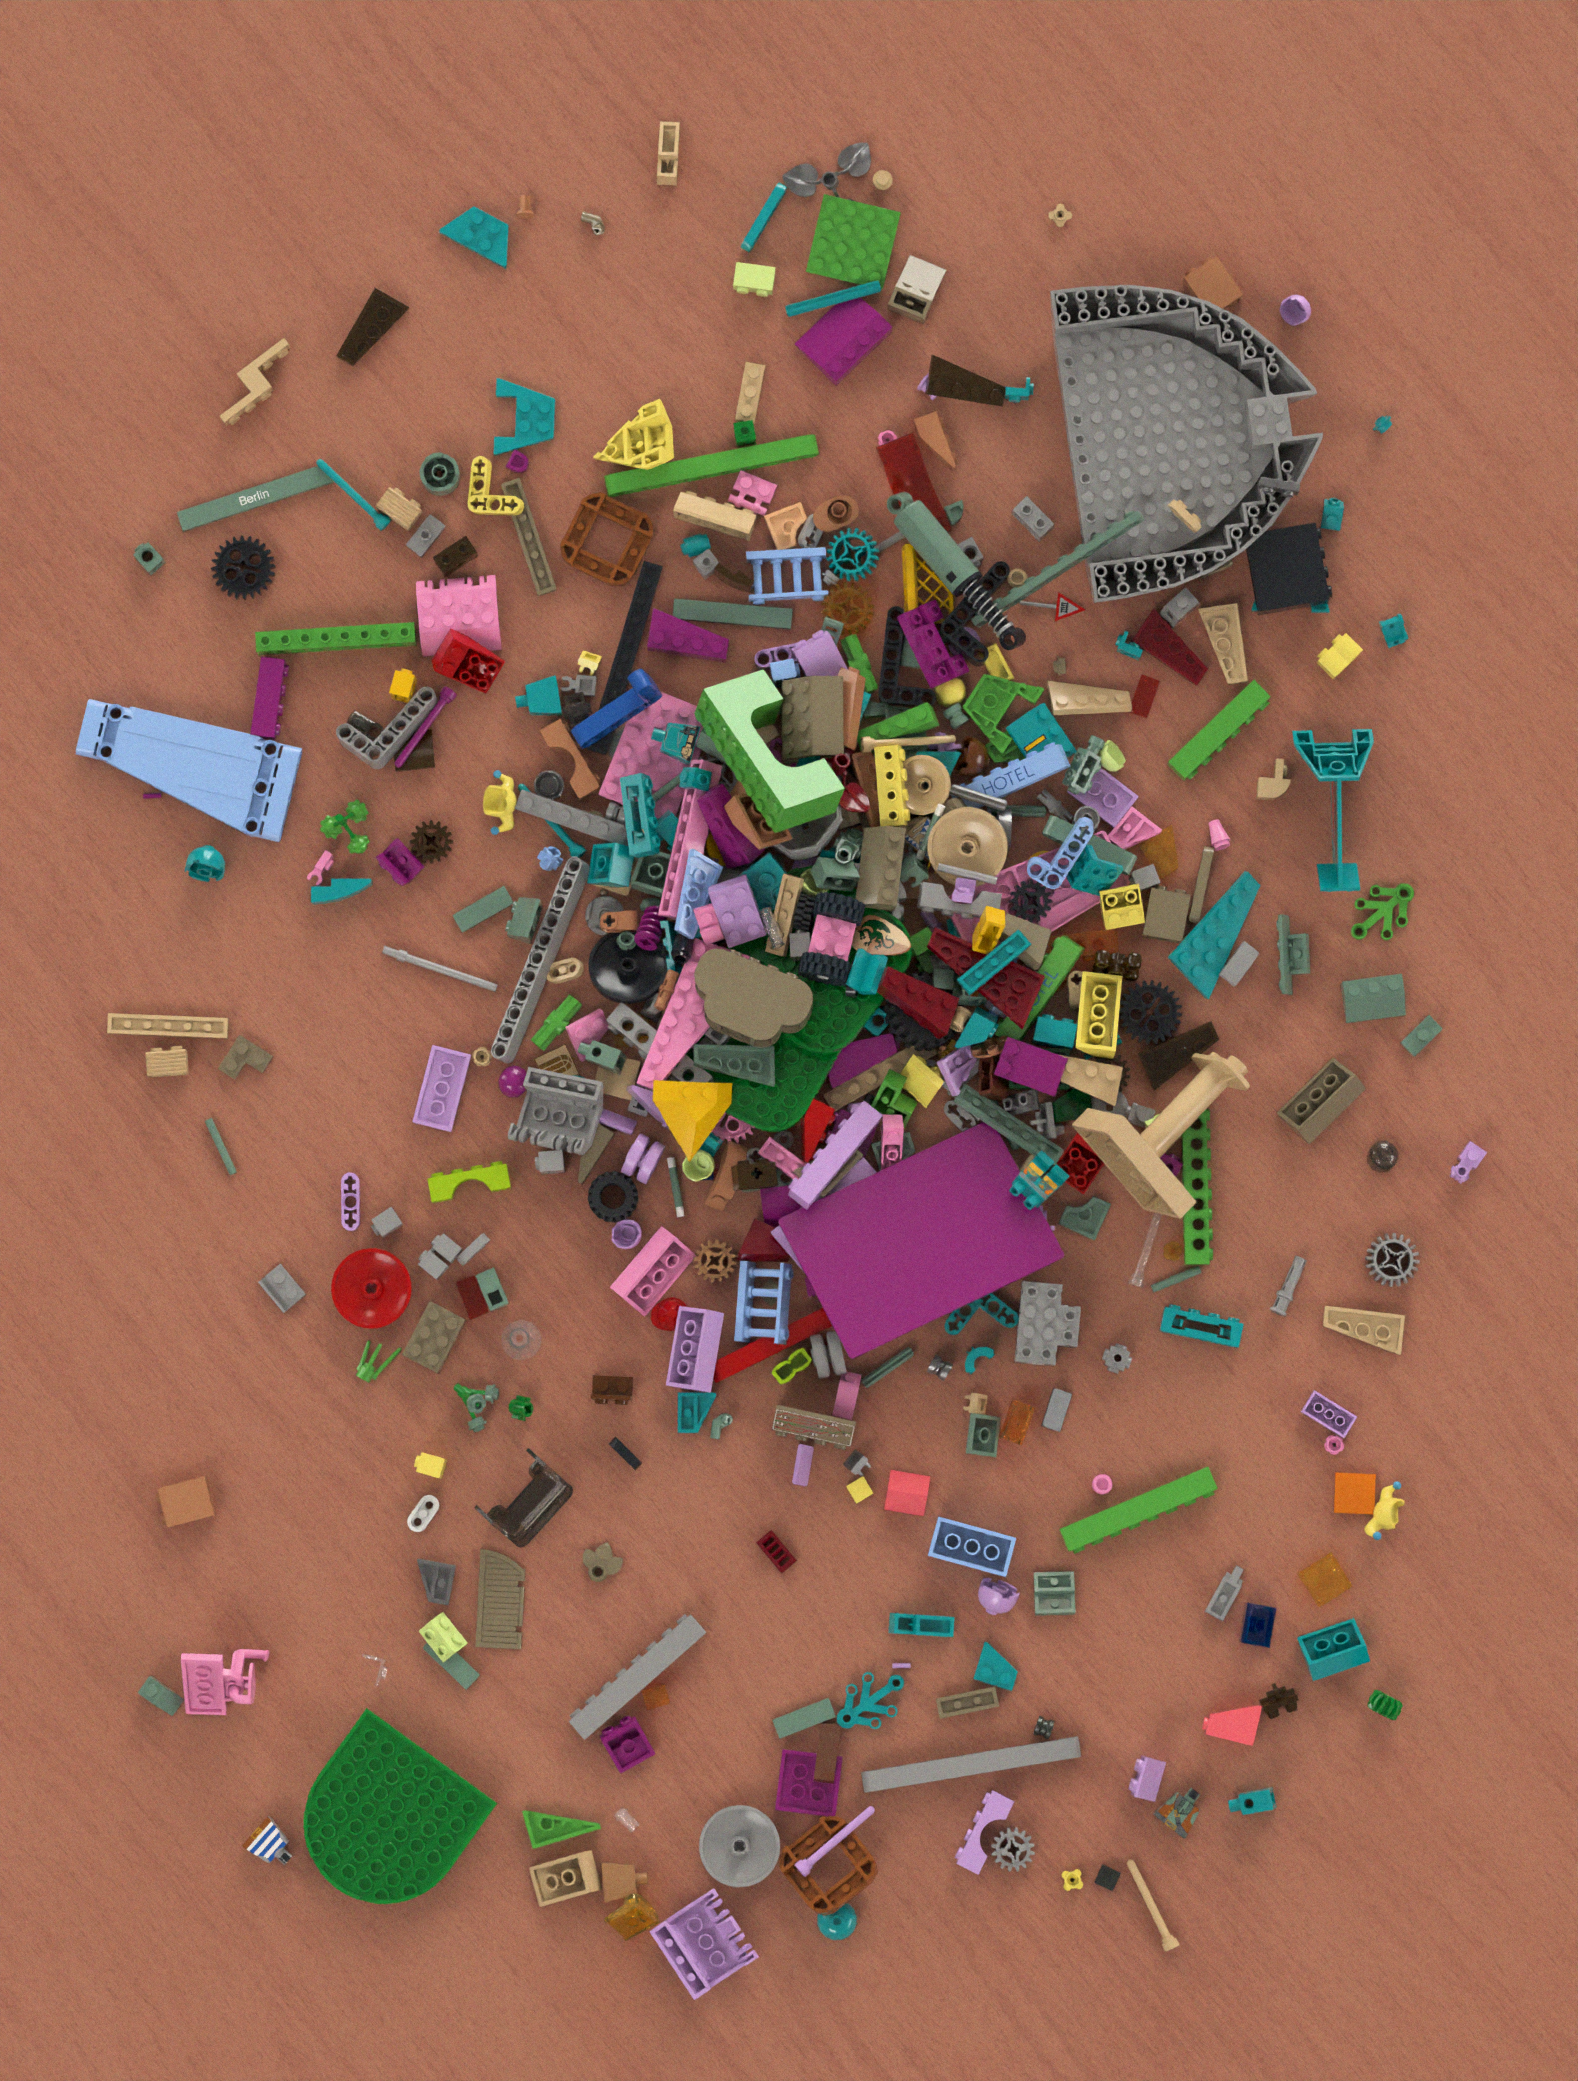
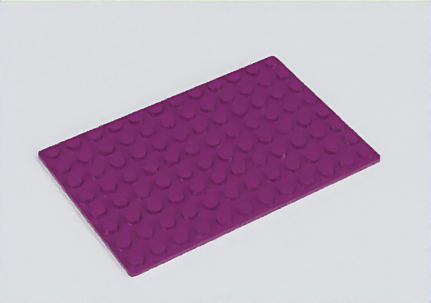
M985 1122L815 1201L807 1210L803 1207L779 1219L778 1223L850 1359H855L1063 1259L1064 1252L1040 1208L1027 1209L1023 1203L1026 1197L1022 1193L1016 1197L1009 1192L1012 1186L1011 1183L1020 1174V1171L999 1132Z

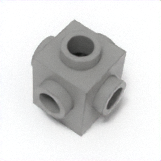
M1116 1343L1115 1346L1111 1345L1109 1349L1105 1348L1102 1360L1105 1361L1104 1366H1107L1108 1371L1118 1374L1119 1371L1123 1372L1125 1368L1129 1369L1132 1357H1129L1130 1352L1126 1351V1346ZM1116 1354L1121 1356L1120 1362L1114 1360Z

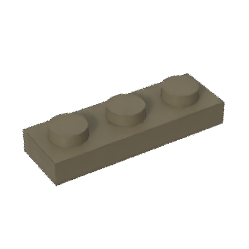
M995 1686L936 1698L940 1719L999 1707Z

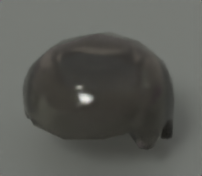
M1386 1140L1376 1142L1367 1152V1164L1378 1173L1390 1171L1398 1161V1150L1393 1143Z

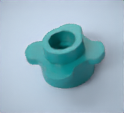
M1382 415L1374 423L1373 430H1377L1381 434L1388 430L1392 425L1390 421L1391 416L1384 417Z

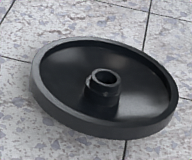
M621 932L608 933L595 944L589 956V976L595 989L605 998L624 1004L639 1003L653 997L659 991V987L663 984L667 974V954L662 944L659 942L655 950H644L637 944L633 949L622 950L617 944V937Z

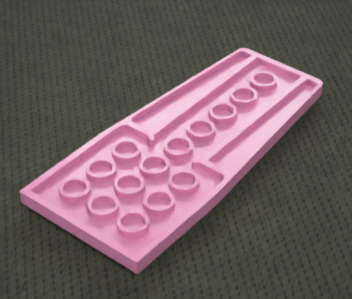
M1105 831L1093 834L1111 843ZM1059 848L1037 857L1051 863ZM1061 858L1058 860V862L1061 865L1068 864L1069 860L1067 858ZM1028 860L1001 870L995 876L998 877L996 885L985 883L976 886L974 900L981 891L1002 894L1000 910H1004L1005 915L1008 913L1014 916L1016 911H1010L1013 904L1008 903L1013 897L1009 894L1010 892H1016L1014 886L1018 885L1021 887L1020 882L1025 881L1027 884L1028 880L1032 879L1027 873ZM1034 864L1031 866V869L1039 871L1041 866ZM1121 873L1110 889L1129 885L1128 875ZM1051 874L1048 876V879L1056 881L1058 876ZM1066 877L1058 888L1050 889L1046 887L1044 891L1046 893L1051 892L1048 899L1053 900L1052 903L1047 905L1051 910L1045 911L1047 916L1045 918L1040 916L1039 922H1036L1033 918L1032 923L1050 929L1052 932L1100 903V896L1071 888ZM1031 888L1025 889V890H1027L1028 892H1035V891H1036L1035 889H1031ZM1018 896V905L1020 907L1021 899ZM1041 896V897H1040V904L1043 906V899H1042V896ZM1033 898L1028 899L1027 904H1033ZM1030 910L1025 912L1027 914H1036ZM961 914L950 916L960 938L972 943V934L978 922H980V917L964 919L961 918ZM999 940L997 942L996 947L1001 944Z

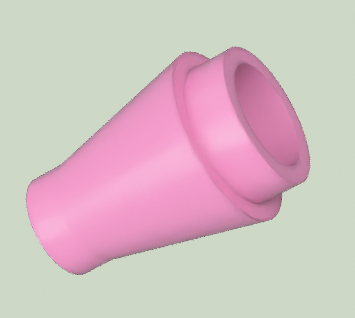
M1217 819L1209 822L1212 847L1216 851L1229 847L1230 838L1222 827L1220 820Z

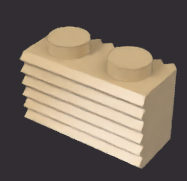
M389 487L376 504V509L384 515L386 514L391 520L409 532L423 513L420 509L421 505L414 499L409 501L404 498L405 494L395 487L393 490Z
M182 1046L170 1047L169 1051H162V1048H151L150 1052H146L147 1076L152 1078L189 1075L187 1050L182 1049Z

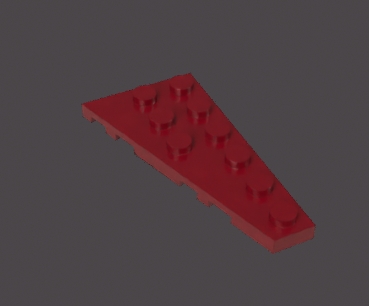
M936 927L927 944V948L959 976H962L987 955L973 951L972 943ZM1010 962L977 989V991L1018 1027L1023 1029L1045 976L1015 962Z

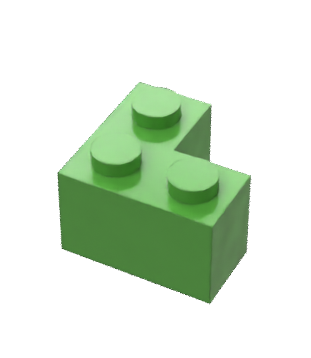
M926 927L910 938L912 957L914 956L918 962L915 965L919 973L927 971L928 975H930L933 971L930 956L934 955V953L927 948L932 933L929 927Z
M889 1069L871 1106L881 1114L902 1115L905 1128L918 1101L900 1093L907 1077Z

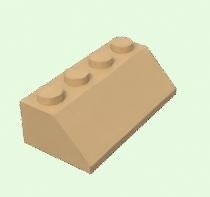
M686 491V493L680 492L673 510L674 518L747 541H750L757 515H754L752 510L743 508L741 511L735 509V506L730 503L724 502L723 505L716 503V500L710 497L702 499L691 491Z

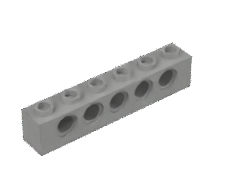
M621 1002L606 1019L609 1025L607 1028L613 1034L617 1035L619 1033L624 1037L623 1042L629 1047L635 1046L639 1050L637 1053L646 1060L657 1031ZM627 1023L634 1025L630 1031H625L623 1028ZM641 1036L649 1037L646 1043L638 1042ZM686 1054L685 1058L679 1062V1065L671 1071L672 1073L668 1077L670 1081L714 1082L713 1077L703 1068L694 1066V1061ZM687 1073L694 1074L692 1080H684V1076Z

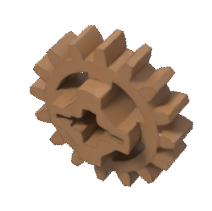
M716 1239L715 1244L708 1240V1246L701 1244L702 1250L695 1251L699 1256L693 1257L694 1261H698L694 1268L700 1269L697 1273L698 1276L705 1275L703 1280L706 1281L709 1277L711 1278V1283H714L716 1278H718L719 1282H722L723 1276L727 1279L729 1278L728 1272L734 1273L731 1266L737 1264V1262L732 1261L736 1254H730L733 1248H725L726 1242L719 1245L718 1239ZM719 1248L722 1251L719 1253H714L710 1249ZM703 1254H705L707 1262L702 1266L701 1259ZM712 1256L714 1258L720 1257L718 1266L715 1264L710 1265V1258ZM728 1256V1266L725 1269L723 1260ZM711 1269L717 1270L720 1274L713 1275L709 1274L708 1271Z

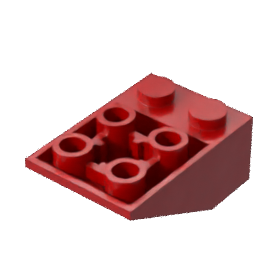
M451 628L432 658L435 672L485 694L505 663L503 659L469 636Z
M814 1098L801 1120V1160L804 1163L814 1160L813 1156L817 1152L815 1150L817 1144H822L827 1133L824 1132L826 1126H831L836 1117L833 1114L835 1109Z
M1078 1132L1056 1163L1070 1176L1065 1182L1083 1195L1104 1166V1162Z

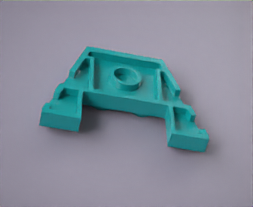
M497 378L496 397L517 399L515 437H494V456L514 451V449L518 450L522 447L553 440L555 398Z

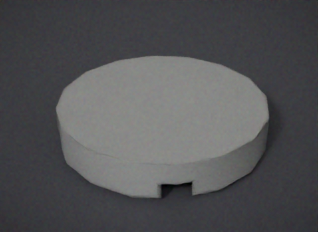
M600 896L590 902L586 909L585 919L587 925L594 933L605 936L608 933H605L600 928L601 916L606 912L624 911L617 899L610 896ZM608 918L605 923L610 927L614 922H611Z

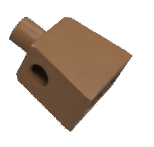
M601 1863L605 1902L637 1894L636 1885L648 1884L647 1872L635 1873V1865Z

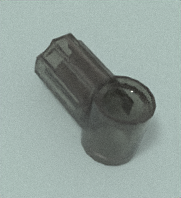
M355 710L351 713L346 723L353 726L373 742L377 737H371V732L374 729H379L382 733L384 730L379 723L373 722Z

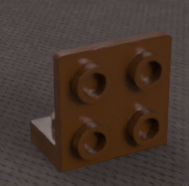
M593 1375L591 1399L595 1400L596 1404H608V1400H612L617 1405H628V1401H632L633 1377Z

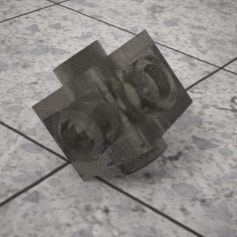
M583 692L564 696L566 707L563 708L565 720H570L571 726L578 725L592 713L590 702H585Z

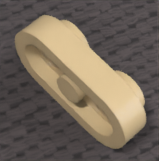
M1173 499L1168 504V508L1191 531L1196 533L1202 527L1200 525L1202 522L1200 518L1194 513L1191 515L1186 510L1187 506L1181 500L1176 501Z
M576 958L554 962L551 964L550 972H548L546 979L554 984L576 979L582 975L584 965Z

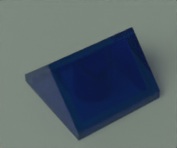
M1245 1602L1239 1642L1270 1648L1276 1608Z

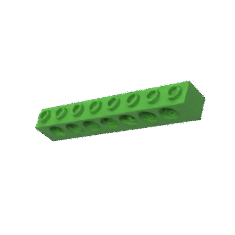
M414 622L255 632L258 656L417 646Z
M1206 1109L1197 1118L1201 1123L1199 1130H1194L1190 1126L1181 1135L1182 1185L1194 1199H1199L1203 1203L1201 1210H1196L1192 1206L1183 1216L1184 1265H1209L1210 1260H1213V1248H1209V1240H1213V1230L1209 1228V1220H1212V1208H1208V1200H1212V1189L1208 1188V1180H1211V1168H1207V1160H1211V1149L1207 1148V1140H1210V1128H1207L1206 1121L1210 1120V1109ZM1194 1139L1199 1140L1202 1144L1201 1149L1194 1150L1191 1147V1141ZM1192 1160H1200L1202 1168L1200 1170L1193 1169L1191 1166ZM1195 1179L1200 1180L1203 1185L1202 1189L1195 1190L1192 1187V1181ZM1195 1219L1203 1222L1201 1230L1194 1229L1193 1221ZM1200 1239L1203 1241L1204 1247L1202 1250H1196L1193 1247L1194 1240Z

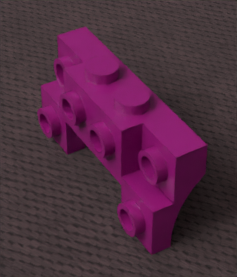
M936 600L923 604L897 617L931 689L970 672L962 654L950 658L934 622L944 618Z

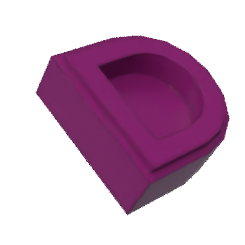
M514 449L505 467L515 473H523L528 469L529 461L526 455Z

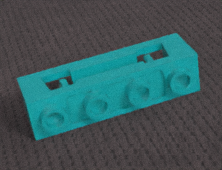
M643 773L621 777L620 785L629 854L636 858L659 854L660 839L657 836L658 821L654 813L655 800L652 797V780L650 776Z
M1169 1304V1307H1164L1159 1328L1160 1332L1239 1348L1244 1325L1239 1323L1240 1319L1228 1317V1320L1220 1319L1219 1314L1208 1313V1316L1201 1315L1200 1310L1190 1308L1188 1312L1180 1310L1181 1306ZM1175 1315L1186 1317V1320L1207 1325L1217 1327L1219 1325L1230 1327L1229 1329L1220 1328L1219 1335L1229 1337V1340L1218 1338L1217 1334L1190 1328L1181 1330L1171 1326L1183 1327L1184 1319L1175 1318Z

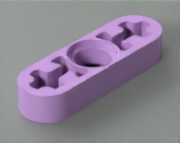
M346 1173L341 1179L342 1226L348 1231H355L360 1226V1180L354 1173ZM350 1176H352L353 1180H356V1183L352 1184V1191L356 1190V1194H345V1190L349 1191V1185L345 1184V1180H348ZM349 1196H353L356 1199V1205L352 1208L345 1205V1200ZM345 1210H357V1214L352 1213V1218L357 1222L351 1228L345 1223L346 1220H349V1213L345 1214Z

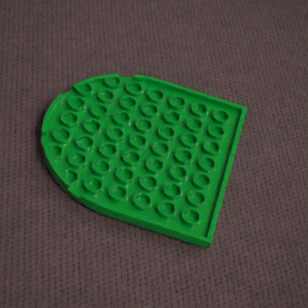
M366 1708L322 1769L310 1789L304 1812V1836L309 1854L324 1878L336 1889L354 1899L374 1904L399 1903L424 1894L447 1875L498 1803Z

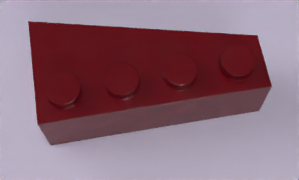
M890 967L884 969L877 989L881 996L893 1005L896 1004L906 1015L917 1020L919 1025L934 1033L933 1035L936 1038L940 1039L948 1034L960 998Z

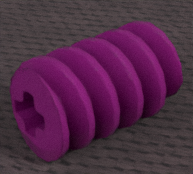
M659 906L646 907L634 936L635 943L644 950H655L657 948L662 931L664 930V928H661L660 921H667L668 919L658 915Z

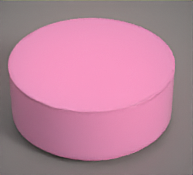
M1105 1474L1097 1475L1092 1481L1093 1490L1098 1494L1108 1493L1112 1489L1111 1478Z

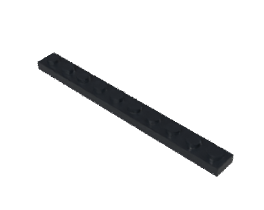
M643 561L599 710L626 692L629 682L627 678L632 672L663 566ZM613 731L587 747V750L606 756Z

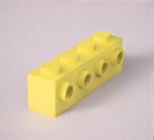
M899 745L874 747L880 826H908L907 821H910V811L906 809V801L909 800V795L904 785V781H907L906 769H903L905 750Z

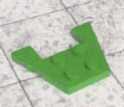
M983 674L963 705V709L996 749L1004 755L1013 738L996 729L999 722L1016 696H1020L1036 705L1045 690L1042 687L1030 686L1025 683H1017L1008 679Z

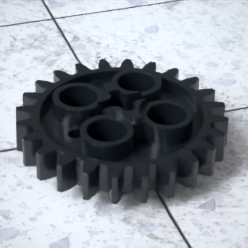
M241 535L240 541H237L235 537H233V543L226 540V547L219 546L222 552L214 553L218 559H212V563L216 564V566L212 567L211 570L217 572L212 577L213 579H219L215 584L217 586L223 585L221 591L225 592L228 590V597H231L234 593L236 600L239 599L240 595L243 596L244 600L247 599V595L254 599L255 592L261 596L260 589L268 590L265 584L273 583L269 576H275L271 569H275L276 565L270 564L275 559L274 557H268L271 554V550H265V543L259 546V539H256L253 543L251 536L248 537L247 541H245L243 535ZM234 552L241 553V557L237 561L231 559V555ZM259 556L261 559L258 564L253 565L250 563L252 557ZM231 563L233 565L243 567V565L246 564L247 568L261 570V572L257 573L249 569H244V571L241 572L239 567L226 566V564ZM230 571L237 573L236 578L233 580L227 579V574ZM250 575L256 576V581L252 584L246 583V578Z
M1144 980L1142 987L1135 983V990L1130 987L1128 988L1130 995L1125 993L1122 995L1126 1001H1120V1005L1123 1008H1120L1119 1012L1123 1013V1015L1119 1016V1020H1124L1120 1027L1128 1028L1125 1034L1131 1032V1040L1136 1036L1139 1037V1044L1143 1039L1146 1040V1045H1149L1150 1040H1153L1154 1044L1157 1045L1158 1038L1165 1042L1164 1035L1171 1038L1170 1030L1177 1031L1174 1024H1181L1176 1019L1182 1016V1013L1177 1012V1010L1182 1008V1005H1176L1179 997L1173 998L1172 996L1175 991L1167 992L1169 986L1167 985L1163 989L1161 988V982L1154 986L1153 980H1151L1150 985H1147ZM1150 994L1153 1001L1150 1004L1144 1003L1142 995ZM1160 998V1002L1153 1011L1155 1016L1151 1015L1143 1027H1139V1024L1147 1014L1145 1009L1149 1010L1156 999ZM1166 1005L1169 1008V1013L1167 1015L1160 1014L1158 1011L1159 1006ZM1138 1010L1141 1013V1019H1132L1131 1012ZM1148 1022H1156L1158 1029L1150 1031L1147 1028Z

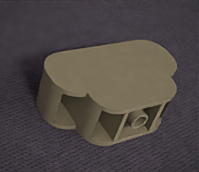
M724 949L709 950L701 956L694 974L695 988L697 994L704 1000L705 1020L713 1030L754 1047L766 1048L773 1045L779 1039L782 1032L796 1033L806 1026L812 1013L813 995L810 987L805 982L797 979V975L790 972L784 974L779 972V968L773 965L764 966L760 964L759 960L749 957V959L744 958L740 952L730 950V952Z

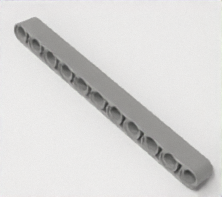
M578 857L569 858L565 864L492 1045V1056L503 1063H511L516 1057L547 980L546 977L548 972H550L551 964L556 958L587 881L590 866Z
M1076 1736L861 1772L864 1792H872L1081 1757L1079 1738Z

